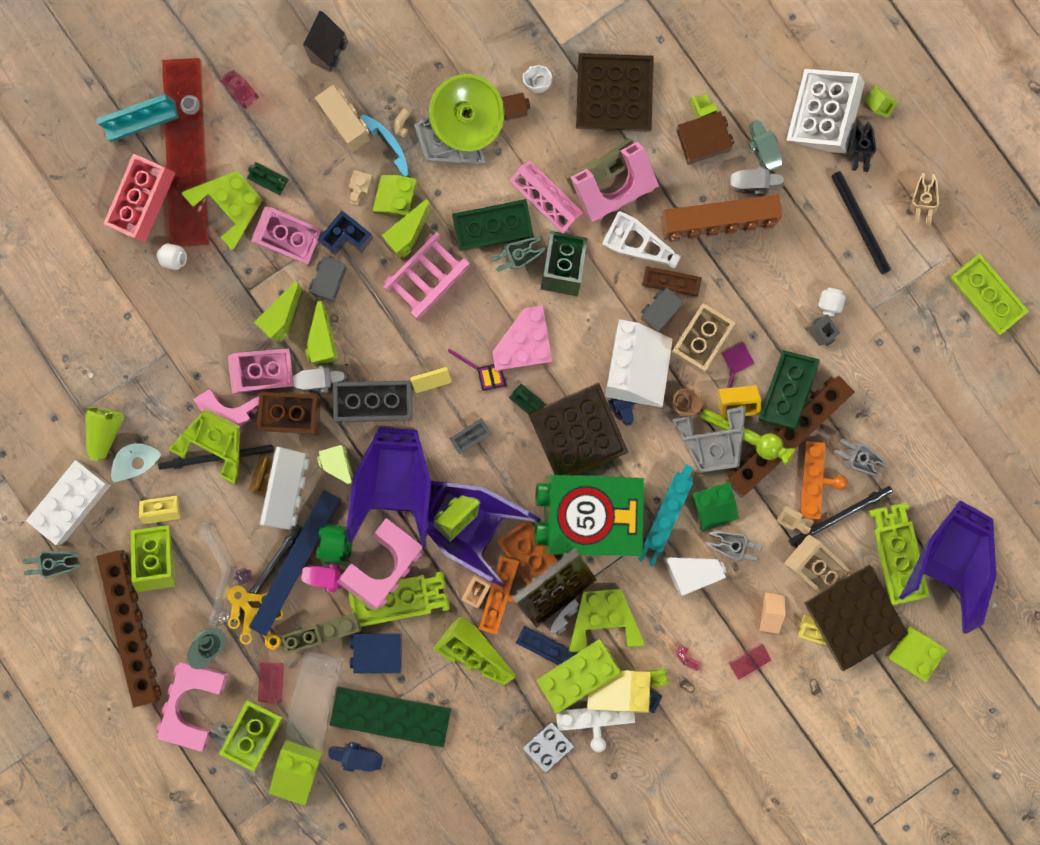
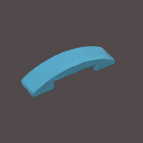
M361 115L360 119H363L370 134L374 136L380 133L396 154L398 159L394 161V164L401 175L409 177L405 156L394 136L376 120Z

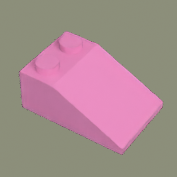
M264 207L251 243L308 265L322 229L274 208Z
M289 348L233 353L227 356L232 394L294 386Z

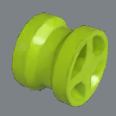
M666 667L649 671L652 680L651 688L670 683V680L666 677Z

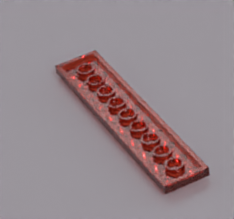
M201 59L162 60L163 94H166L175 101L179 118L165 123L167 169L175 172L168 189L170 244L181 247L209 245L207 196L192 207L181 194L186 190L207 183ZM189 95L196 97L200 102L198 112L193 115L184 113L180 106L182 99Z

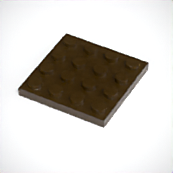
M579 53L576 129L651 132L654 56Z
M595 383L528 413L554 475L578 476L629 453L599 383Z
M573 549L566 552L557 563L551 564L542 575L533 578L528 586L519 589L512 599L537 628L597 579L579 552Z
M866 565L804 602L841 671H846L908 633L871 565Z

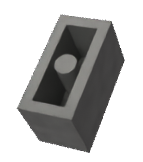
M323 257L316 267L318 272L316 279L313 278L310 283L309 289H311L312 295L335 303L347 266L344 263Z
M668 288L664 291L660 289L653 297L655 299L651 306L647 304L641 311L643 315L640 319L657 332L664 327L684 303Z

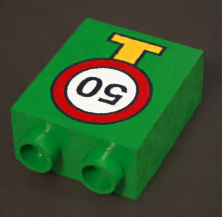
M545 476V483L536 484L535 503L536 506H544V522L535 523L534 543L536 546H543V553L564 555L566 552L576 549L580 555L642 557L644 478Z

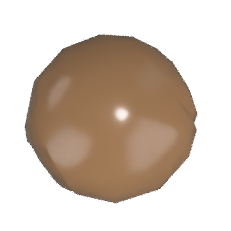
M682 388L674 393L672 408L678 415L690 417L697 414L702 408V397L698 396L693 389Z

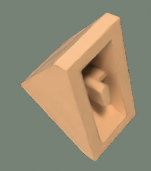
M475 573L461 600L478 609L492 582Z
M765 592L759 631L779 634L785 618V596Z

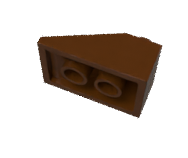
M259 392L257 431L319 435L321 397L312 394Z

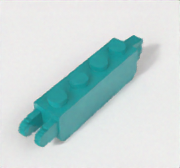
M685 464L682 472L677 471L673 475L644 539L642 557L639 556V561L642 562L645 559L648 548L654 550V554L649 561V565L653 567L659 553H662L693 484V478L690 477L693 469L692 466Z

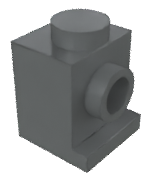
M828 314L818 317L805 327V330L811 333L819 346L832 344L836 340L834 337L840 333Z

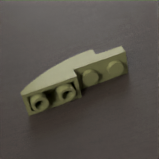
M628 138L601 158L595 157L566 177L573 194L577 193L570 177L585 169L592 173L597 185L627 169L621 150L634 144L633 140Z
M354 612L282 635L281 638L286 654H290L360 632L362 629L357 613Z

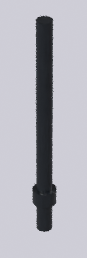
M273 445L239 450V457L274 452ZM215 454L184 459L178 457L173 458L172 461L159 462L158 469L174 468L176 470L182 469L183 466L224 459Z
M887 486L878 492L874 491L868 494L867 498L811 527L808 534L813 536L868 505L880 502L881 498L893 493L892 488ZM800 533L789 539L790 546L792 547L802 542L808 534Z
M297 524L290 535L284 538L282 541L283 545L248 593L257 594L288 549L293 547L296 538L302 530L300 525ZM241 606L239 609L238 619H240V617L244 613V610L241 608Z

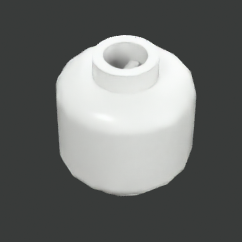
M164 244L157 251V259L162 267L178 270L185 265L187 254L181 246Z
M828 287L827 290L822 291L818 306L824 310L823 314L834 316L835 313L842 312L846 300L842 290Z

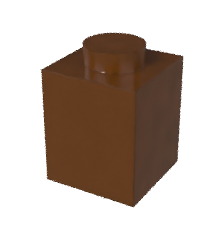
M524 92L501 97L505 120L528 116V109L531 108L529 98H525Z

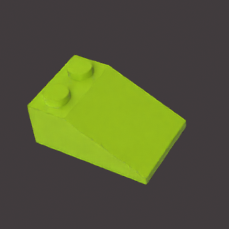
M427 199L382 235L386 245L399 260L401 258L406 259L413 252L412 249H414L431 211Z
M296 281L254 322L275 343L284 341L289 335L288 332L291 329L303 293V289Z
M317 301L307 342L308 349H305L307 360H310V363H313L316 367L339 362L327 308L322 301Z
M463 495L458 499L455 497L448 504L449 508L445 512L441 510L434 517V527L451 542L478 516L480 502L477 499Z
M169 525L131 530L132 584L137 592L176 587L175 563Z
M247 700L219 755L255 772L284 718Z
M286 740L281 749L268 794L306 806L323 752Z

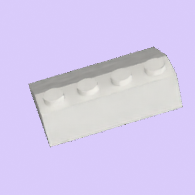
M805 69L787 141L827 152L847 154L865 83L860 74Z
M619 319L605 397L662 408L673 339L640 323Z
M276 447L260 525L292 530L293 526H296L298 515H295L302 501V496H299L300 490L304 488L306 477H303L304 471L308 470L310 459L307 458L308 454Z

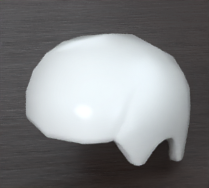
M541 65L530 66L528 71L522 75L525 87L535 94L545 92L552 83L551 72L547 67Z

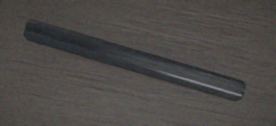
M842 172L834 173L831 178L881 274L889 272L891 268Z

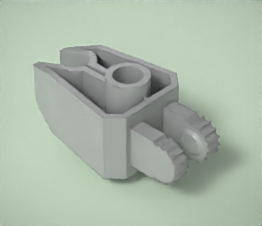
M757 167L753 170H740L731 174L730 186L732 190L740 193L764 196L769 193V189H781L784 186V177L779 174H769V170L765 167Z
M319 365L317 369L304 370L294 375V388L329 393L333 389V382H347L349 375L346 372L334 371V369L329 368V365Z
M841 439L840 443L842 446L847 447L848 450L846 453L841 450H835L834 454L843 459L842 462L845 467L864 474L882 476L881 473L874 469L873 465L887 467L884 460L864 443H850L847 440Z
M721 531L709 532L710 535L721 538L722 542L720 544L706 542L708 546L737 562L744 560V558L755 562L759 561L757 556L748 555L746 551L748 547L762 551L763 546L751 543L747 536Z

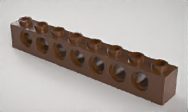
M831 376L824 383L826 387L821 391L817 389L810 396L812 400L805 404L801 416L807 422L805 427H801L798 424L796 431L782 427L780 430L776 428L771 432L781 438L784 448L795 449L855 393L840 376L835 378ZM827 391L834 394L833 401L827 400ZM814 404L820 407L819 414L813 413L812 406ZM786 430L792 432V440L785 439L784 432ZM755 447L756 452L752 456L748 454L740 461L742 465L738 469L734 467L727 473L728 478L725 482H730L731 488L740 497H744L782 460L779 457L774 460L765 459L764 466L760 467L756 463L759 454ZM744 469H748L751 472L749 480L744 479L742 476Z
M124 550L98 555L96 558L132 706L135 708L160 700L161 688L156 684L155 677H157L155 666L151 664L152 651L150 647H147L146 639H148V635L141 623L143 614L138 609V594L136 590H133L132 572H129L127 565L129 564V557L127 553H124ZM115 566L120 568V574L117 577L113 574ZM119 585H123L125 588L123 595H120L117 591ZM123 604H127L129 606V612L127 614L123 613L122 611ZM129 622L134 625L132 633L128 632L126 628ZM133 641L139 645L137 652L131 649ZM138 660L143 663L141 671L136 668ZM142 679L148 683L146 690L140 686Z

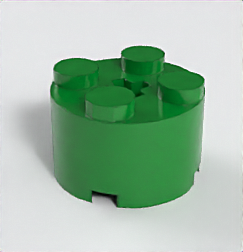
M326 525L325 528H320L319 539H321L320 547L317 548V559H321V562L325 564L348 565L349 562L345 561L346 558L351 557L353 542H348L346 527Z

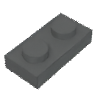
M480 418L449 439L461 455L492 435L483 419Z

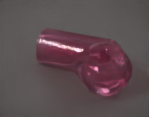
M680 645L675 652L676 657L684 666L698 671L701 663L686 656L688 649Z

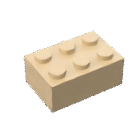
M332 85L314 97L319 109L351 153L370 141L368 137L370 132L367 129V125L362 118L358 120L357 111L351 103L348 105L346 96L340 88L336 89Z
M702 303L672 350L671 355L703 374L735 325V322Z

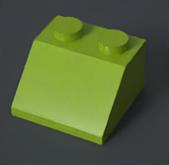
M381 175L372 212L400 219L405 217L413 208L418 187L417 179L401 175Z
M908 627V633L902 636L888 659L919 681L926 683L948 650L912 627Z

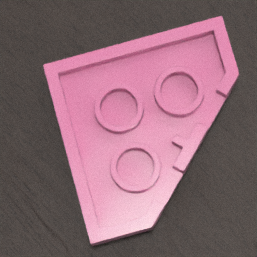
M543 306L524 308L492 352L495 371L552 363Z

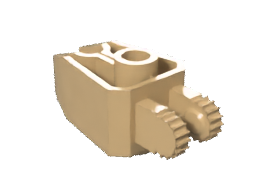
M922 173L916 186L910 210L915 214L914 225L919 224L920 214L927 215L926 226H931L932 216L937 213L939 207L938 182L935 174H932L931 183L927 187L924 183L925 173Z

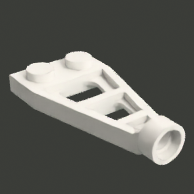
M618 211L602 242V246L618 254L666 264L674 269L681 258L680 254L674 252L637 219L621 211ZM630 231H636L643 237L644 241L641 247L633 248L625 244ZM649 241L660 247L658 255L654 256L644 251ZM669 255L672 256L670 261L668 260Z

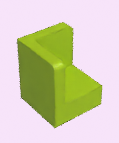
M876 85L864 100L874 113L887 118L899 103L888 90Z
M707 94L698 98L695 96L690 98L689 103L696 118L716 113L718 110L715 103L711 104Z

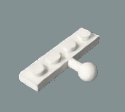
M582 708L563 710L556 714L557 728L560 731L593 727L594 738L591 741V748L598 753L606 748V741L601 737L600 726L635 723L634 712Z

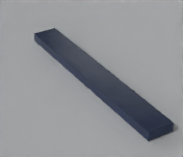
M323 490L249 626L250 629L267 636L319 540L320 528H325L340 498Z
M523 626L515 642L557 665L562 664L577 654V652H569V648L526 626ZM650 690L649 712L654 714L662 695Z

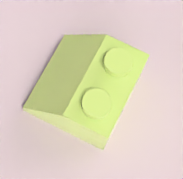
M340 445L319 451L320 456L317 459L320 468L352 485L353 472L346 447Z

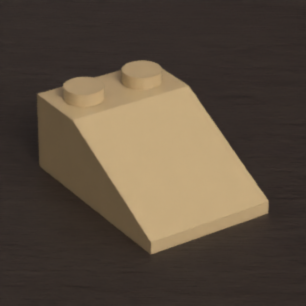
M809 534L784 563L818 594L853 574L825 545Z

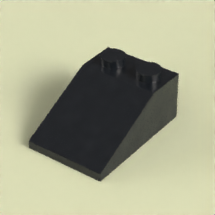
M319 11L303 46L312 64L331 72L333 67H337L340 60L339 55L341 51L346 49L348 40L345 32L324 12Z

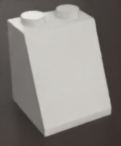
M671 557L663 559L676 591L681 596L726 578L724 575L726 568L723 562L718 561V559Z

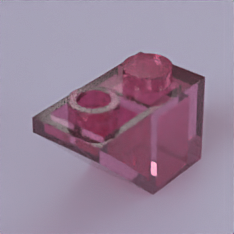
M234 69L231 72H227L220 81L223 87L245 110L259 98L248 82Z

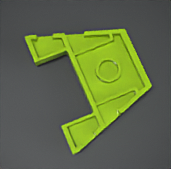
M238 171L181 193L192 207L209 195L235 225L220 237L231 251L237 245L263 201Z
M205 409L169 447V451L184 458L189 451L191 443H194L223 458L225 463L219 477L235 484L238 481L240 426Z
M622 589L582 592L569 652L582 651L587 647L586 630L616 627L625 628L626 647L645 646Z

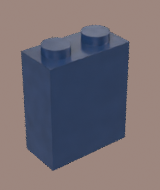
M355 633L354 637L350 638V649H353V657H350V669H353V673L402 672V633Z

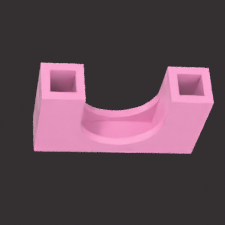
M638 142L621 150L628 168V176L626 182L619 190L612 193L600 192L594 176L588 169L570 177L585 214L592 222L602 219L604 215L617 211L621 206L633 202L638 197L650 193L659 187L646 151Z
M387 518L371 537L391 552L394 559L392 574L388 578L377 580L368 577L353 564H350L337 581L338 584L372 610H375L377 607H383L388 600L386 595L389 591L391 593L395 591L399 585L398 579L401 576L404 578L411 569L408 567L412 561L416 562L422 555L420 552L422 545Z
M183 661L175 667L173 676L176 677L174 684L171 683L168 689L170 697L168 703L165 702L162 709L164 717L156 729V733H158L157 739L202 752L207 747L211 730L188 723L180 713V700L187 690L193 688L215 694L223 693L228 674L206 667L193 669L189 666L188 662Z

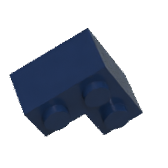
M341 211L319 237L318 241L336 256L346 242H349L362 253L374 238L369 231L345 212Z

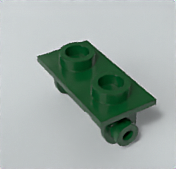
M255 162L254 166L250 165L248 169L250 173L247 179L279 196L289 181L288 178Z
M520 384L509 397L527 414L546 406L542 400L523 384Z

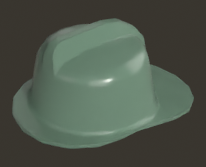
M217 628L198 632L194 636L193 643L187 652L189 666L193 669L206 667L223 651L226 645L225 633Z

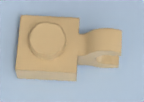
M356 170L353 171L348 187L349 190H352L349 199L351 204L358 206L361 194L367 195L373 178L372 175Z
M788 506L784 507L776 522L793 531L797 528L804 534L809 533L810 527L814 523L809 518L801 519L803 515Z

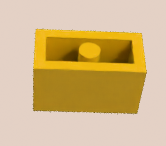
M757 386L718 389V406L722 418H728V409L743 406L746 407L745 416L760 415L761 398Z

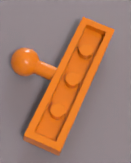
M805 442L801 500L802 518L820 520L823 485L833 486L837 490H844L848 485V480L843 475H837L834 478L823 477L826 443Z
M504 555L500 556L496 573L506 585L503 588L492 583L480 622V630L497 635L507 601L516 604L512 599L515 595L510 594L520 560Z

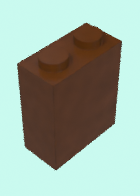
M721 111L677 125L676 132L688 165L731 151L734 139L732 134L728 133V121L726 116H722Z

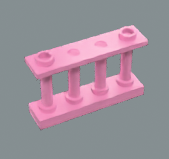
M437 232L434 235L430 234L424 240L425 244L394 276L391 274L384 281L385 285L383 287L387 292L393 288L412 306L411 309L413 311L411 314L417 321L470 267V263L465 258L462 261L456 260L437 242L440 239V235ZM431 247L452 266L453 270L448 275L446 273L443 274L424 256ZM418 260L438 279L439 284L435 288H430L411 269ZM405 274L425 292L426 297L422 302L416 301L398 283Z

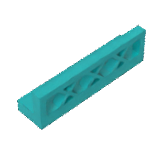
M164 94L97 118L96 121L99 126L105 129L107 141L113 142L175 120L179 116L175 101Z

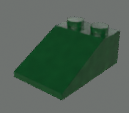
M550 231L540 290L578 297L588 238Z

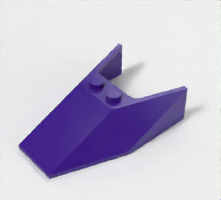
M379 427L353 476L346 526L348 542H353L370 510L408 511L414 515L422 547L426 548L431 480L417 430Z
M431 481L427 534L445 556L504 588L506 584L484 559V551L503 519L540 522L541 519L484 487ZM463 495L477 499L480 502L478 516L449 542L434 527V517L441 510L445 512L449 508L448 504L455 497L458 499Z
M959 501L928 539L899 598L903 600L918 591L923 575H927L960 594L963 633L967 634L983 626L997 576L993 518Z

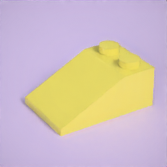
M621 671V674L588 694L587 709L648 713L650 672Z

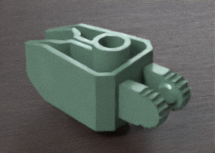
M755 120L749 125L752 139L749 140L748 145L752 154H755L760 166L768 169L770 173L781 168V153L777 145V137L771 130L766 132L760 120Z
M530 238L504 246L502 253L491 257L492 261H498L504 256L506 258L507 264L498 266L496 268L497 272L509 267L512 270L520 269L538 257L546 248L543 247L536 251L530 248L532 244L542 239Z
M42 551L36 558L22 559L23 564L39 562L40 567L39 570L24 571V576L40 574L46 579L70 572L80 567V564L66 565L62 562H65L67 558L79 557V554Z

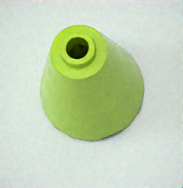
M86 407V455L90 457V460L100 462L101 459L107 457L125 415L111 409L98 410V407Z

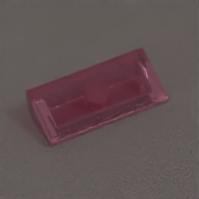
M761 643L728 664L739 680L771 661V658Z
M260 662L258 702H282L283 663Z

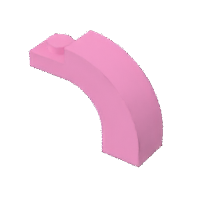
M211 389L194 398L201 411L208 409L237 425L253 421L250 413H258L259 396L238 408H227L222 405L215 392Z

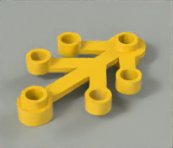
M234 586L228 592V600L232 604L228 627L231 629L239 627L238 614L241 606L245 616L239 640L242 644L246 645L252 640L249 626L259 609L252 608L247 601H255L262 604V596H266L267 593L261 595L247 593L241 586ZM235 592H239L241 594L240 599H235ZM280 610V617L275 620H280L283 617L282 610ZM235 619L237 626L232 627L230 621ZM269 631L267 636H264L266 648L274 650L280 646L281 640L278 635L272 634ZM243 635H248V642H243ZM271 638L276 639V644L274 646L270 644Z

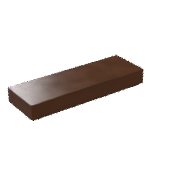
M646 266L642 286L661 290L668 288L672 292L698 297L702 277Z

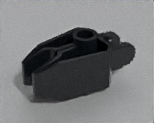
M858 120L852 130L845 157L851 161V169L853 171L857 170L858 162H863V172H869L870 160L877 151L874 129L870 122L867 121L862 131L860 129V120Z

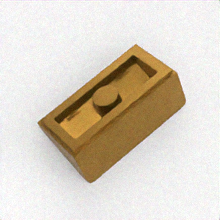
M260 455L249 492L266 497L274 459Z

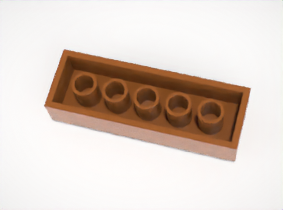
M777 194L666 209L661 216L664 240L669 239V242L679 241L682 237L696 239L699 238V235L705 234L707 237L717 236L720 232L734 234L737 233V230L744 229V232L756 230L757 227H763V229L774 228V225L782 218L780 197Z

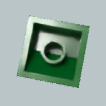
M730 482L690 494L702 531L739 519L737 504Z

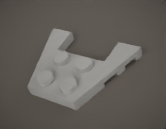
M429 115L414 125L425 162L485 164L481 149L463 152L443 144L431 128Z
M745 406L727 410L730 425L728 430L695 435L691 416L672 419L674 425H677L681 433L680 436L688 445L689 452L700 472L739 466L746 412Z

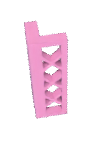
M531 161L521 165L510 180L562 233H565L572 223L584 213ZM520 175L526 179V185H522L517 180ZM532 189L539 191L540 198H535L532 195ZM545 202H550L553 205V211L546 209ZM559 215H563L568 220L565 226L559 221Z

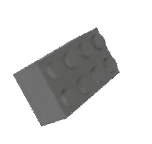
M411 380L333 382L334 421L336 423L413 421Z

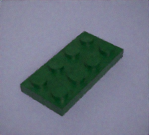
M526 199L452 214L459 252L534 237Z
M785 350L782 351L758 417L760 422L794 431L797 430L820 364V359Z

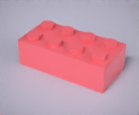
M133 154L103 224L146 242L175 172Z

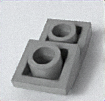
M575 599L571 600L555 618L550 628L552 635L555 632L559 635L567 629L565 625L568 622L564 616L570 617L578 611L576 607L579 604Z

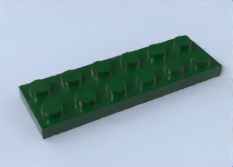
M338 686L329 726L444 748L452 708Z

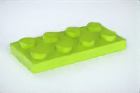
M980 253L949 277L951 282L997 336H1000L1029 312Z
M599 639L536 681L553 710L558 714L622 672L603 640Z

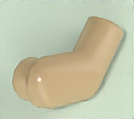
M402 109L395 119L394 133L397 137L405 138L408 130L403 128L405 121L410 115L407 109Z

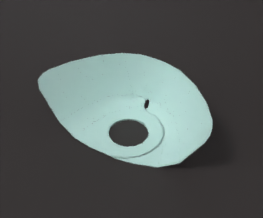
M134 443L125 446L117 453L113 461L111 470L112 481H122L146 472L157 462L161 453L157 449L144 444ZM140 457L143 459L144 465L141 469H135L132 466L134 458Z

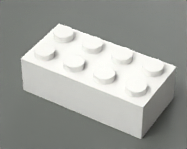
M75 460L26 522L55 545H63L111 484L84 462Z

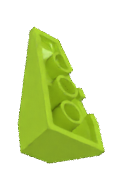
M462 616L449 626L433 648L447 660L453 663L455 661L461 662L469 670L474 668L482 672L484 677L503 686L516 676L478 628Z

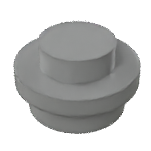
M189 95L182 99L180 106L184 113L193 115L198 112L200 102L196 97Z

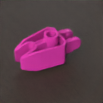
M328 564V567L310 566L302 569L301 580L311 586L324 587L327 592L336 593V590L342 587L337 581L344 573V570L340 569V565Z

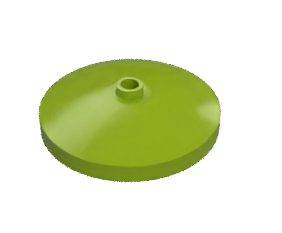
M459 74L448 78L436 88L429 103L428 115L434 134L443 144L457 151L470 152L488 146L498 136L504 122V107L499 92L489 81L473 74ZM463 110L467 112V116L463 117Z

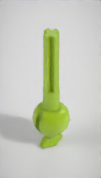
M708 409L703 410L701 419L723 430L730 429L728 419L722 418V416ZM744 428L742 439L756 446L759 456L763 459L774 460L779 457L784 465L791 461L795 449L784 448L779 436L772 433L761 436L749 429Z

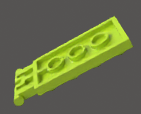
M907 502L890 506L891 514H888L886 507L869 510L870 518L874 517L876 529H873L888 597L892 605L930 597L926 578L923 575L918 591L903 600L899 598L920 557L913 523L907 519L906 510H909Z
M443 571L436 572V577L425 579V576L421 575L398 580V587L393 593L389 591L386 595L388 600L383 607H377L375 610H372L348 591L352 613H357L361 627L430 614L431 609L442 607L443 611L450 610L447 593H439V589L446 588Z

